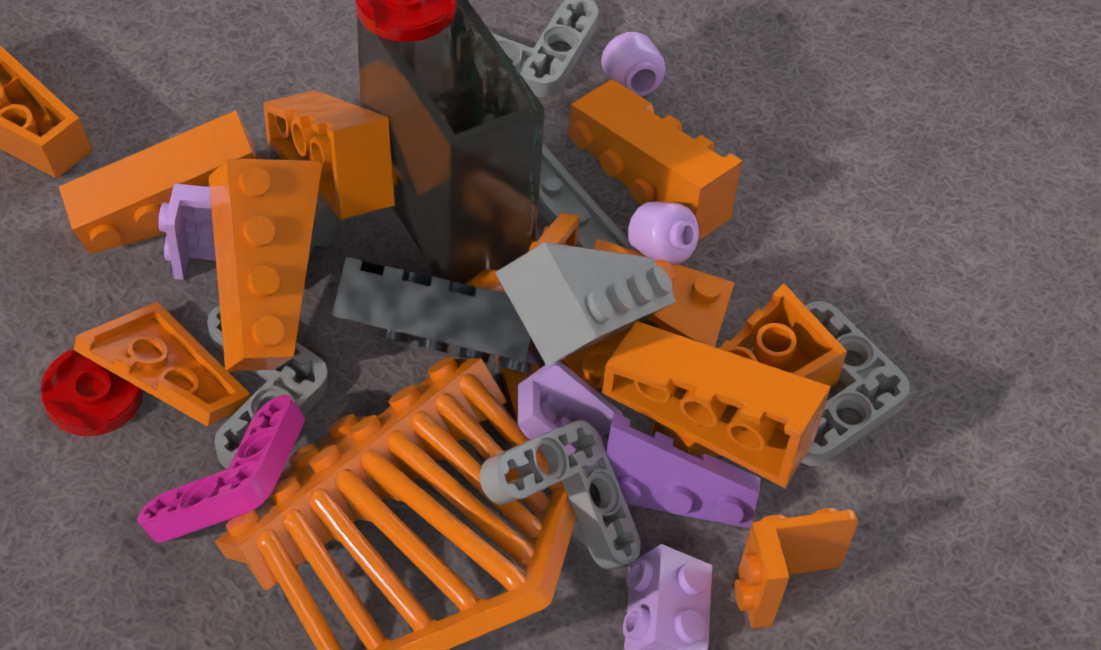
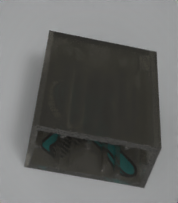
M457 0V10L453 21L440 34L423 41L398 42L381 38L366 29L357 17L361 107L388 117L391 161L398 174V183L396 186H393L395 205L392 207L436 277L465 284L470 278L485 269L500 270L528 253L531 243L536 241L545 108L468 0Z

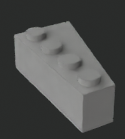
M544 242L495 272L546 366L631 328L636 321L641 322L676 302L671 292L672 283L668 274L663 268L656 265L653 258Z

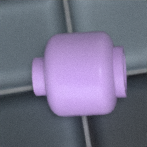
M626 32L620 34L607 44L602 53L601 64L607 79L615 80L640 97L653 92L664 79L666 71L664 58L650 38L642 33Z
M654 201L643 204L637 208L631 217L628 227V240L632 250L653 258L654 261L664 260L672 265L681 264L690 258L696 249L699 239V226L695 215L688 207L675 202Z

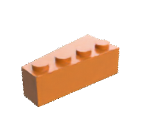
M613 79L571 104L568 133L573 143L578 148L586 149L599 161L602 169L608 176L619 179L630 190L637 203L643 205L654 201L675 202L688 207L695 215L699 226L698 241L731 219L743 160L731 153L726 157L720 156L713 151L715 150L714 142L703 135L693 139L682 131V124L679 120L671 115H667L664 118L655 115L652 103Z

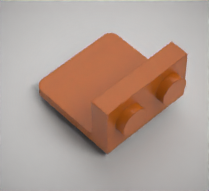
M824 508L815 511L811 515L787 518L785 515L777 514L767 516L758 522L752 523L737 572L739 579L735 581V596L740 611L747 610L752 629L773 626L790 578L789 575L834 569L842 565L858 525L855 511H839L835 508Z

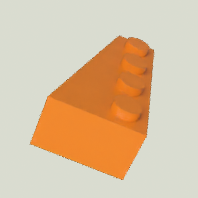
M0 45V149L57 179L93 152V148L79 117Z
M316 90L263 102L268 145L283 160L323 161L318 196L341 220L395 205L393 186H396L398 183L396 166L391 159L389 120L387 116Z
M235 110L58 187L73 232L89 254L166 234V232L159 230V212L163 202H170L174 183L209 186V176L227 158H262Z
M227 158L209 176L225 371L275 370L294 357L323 161Z
M784 283L773 293L772 299L761 310L758 308L746 320L745 326L730 341L726 340L718 348L831 387L835 386L838 382L847 354L846 349ZM654 421L652 437L656 431L674 439L673 447L695 457L705 453L715 458L720 456V454Z
M636 321L605 366L602 393L786 489L814 442L831 386Z

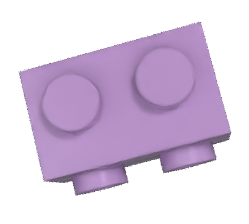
M174 183L170 202H163L161 205L159 230L166 232L164 258L165 261H171L174 279H185L190 258L216 261L209 186Z
M561 361L549 366H543L518 384V426L530 440L557 427L574 421L584 420L596 429L602 441V437L610 432L613 413L616 412L623 416L619 409ZM576 442L564 446L567 455L573 454L578 450Z
M663 544L636 559L630 565L626 577L629 589L627 614L623 622V634L625 635L624 650H708L712 565Z

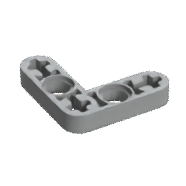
M564 0L534 48L472 26L486 78L512 88L514 87L515 89L518 87L520 91L537 97H549L556 94L561 89L596 31L599 14L598 6L593 0ZM578 15H583L576 22L575 29L572 28L571 18L576 19ZM458 24L453 25L444 32L442 37L443 57L453 66L472 72L465 44L458 48L464 43ZM561 41L568 43L572 48L565 52H559L551 49L550 44ZM496 56H507L514 62L508 66H497L491 62V59ZM546 63L550 65V75L545 74L542 78H537L542 75L546 69Z
M823 301L811 302L805 306L821 324L823 322L828 324L827 330L846 350H852L861 354L865 363L860 366H850L843 363L839 380L846 388L825 403L815 438L824 433L826 425L830 431L824 435L821 447L815 442L811 445L801 462L808 466H819L828 462L897 414L904 407L910 390L909 380L905 374L836 307ZM878 386L882 389L891 387L895 390L894 395L886 392L876 398L874 406L870 402L875 397ZM842 408H852L860 413L863 421L856 425L846 424L838 418L836 412Z
M219 305L208 315L207 325L211 343L224 353ZM296 342L294 357L275 370L251 371L266 383L217 431L214 443L218 461L223 467L229 468L238 449L236 448L231 452L229 443L231 441L237 444L241 443L249 423H251L256 412L264 404L278 396L289 395L305 416L325 395L329 384L328 369L320 357ZM291 360L293 363V369L289 367ZM296 373L303 377L313 373L315 381L312 383L309 380H304L299 384L297 383Z
M578 420L557 427L490 457L483 463L480 469V483L486 497L493 503L499 505L508 504L526 498L562 480L594 561L601 568L610 570L632 564L638 559L641 547L638 531L601 438L589 422ZM576 442L578 450L573 454L567 455L564 446ZM537 449H540L547 458V474H544L537 465ZM517 468L520 477L506 482L504 474L509 470ZM591 482L599 490L601 497L600 507H597L591 499L589 492ZM602 517H606L608 522L604 523Z

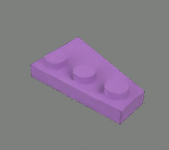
M616 412L613 413L606 454L627 505L751 529L760 492L761 478L706 453L695 457L673 447V438L658 431L651 437L629 427L631 419Z

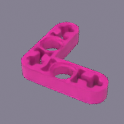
M289 395L278 396L264 404L254 415L228 469L157 495L140 511L137 518L139 525L154 542L161 543L240 516L259 507L270 497L305 422L304 414Z

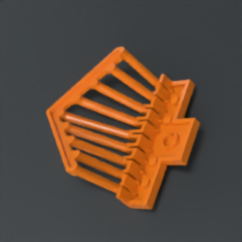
M454 356L446 357L428 369L429 377L418 386L411 385L394 394L389 399L391 406L379 416H355L354 414H349L337 420L329 427L328 432L330 435L318 445L309 444L299 449L289 458L288 461L291 465L282 471L279 477L281 482L276 484L268 501L256 510L232 518L226 524L228 531L215 540V543L226 559L247 564L264 590H269L277 582L279 583L317 650H342L297 571V567L305 560L309 562L367 650H448L539 612L551 604L576 516L562 480L548 487L552 493L550 499L542 490L522 499L536 517L519 500L499 505L486 497L480 483V469L482 465L457 441L465 439L486 461L490 457L504 452V450L481 427L480 422L488 420L512 448L530 439L524 435L518 423L502 406L507 400L481 358L455 359ZM537 449V465L544 474H547V458L540 449ZM434 460H446L526 537L528 542ZM517 468L509 470L504 474L506 482L520 477ZM411 479L426 481L513 558L520 570ZM382 499L405 502L507 589V592L488 600L478 598L473 590ZM356 520L372 522L457 606L460 612L439 621L433 619L353 522ZM332 539L341 542L411 626L413 632L392 641L387 639L324 545Z

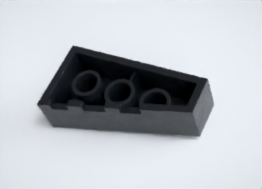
M345 257L332 316L381 327L379 337L408 343L410 335L420 337L418 346L447 353L449 344L460 346L459 356L468 359L481 358L483 362L488 363L490 354L502 356L500 367L530 373L532 364L546 365L507 293L481 287L475 288L463 283Z

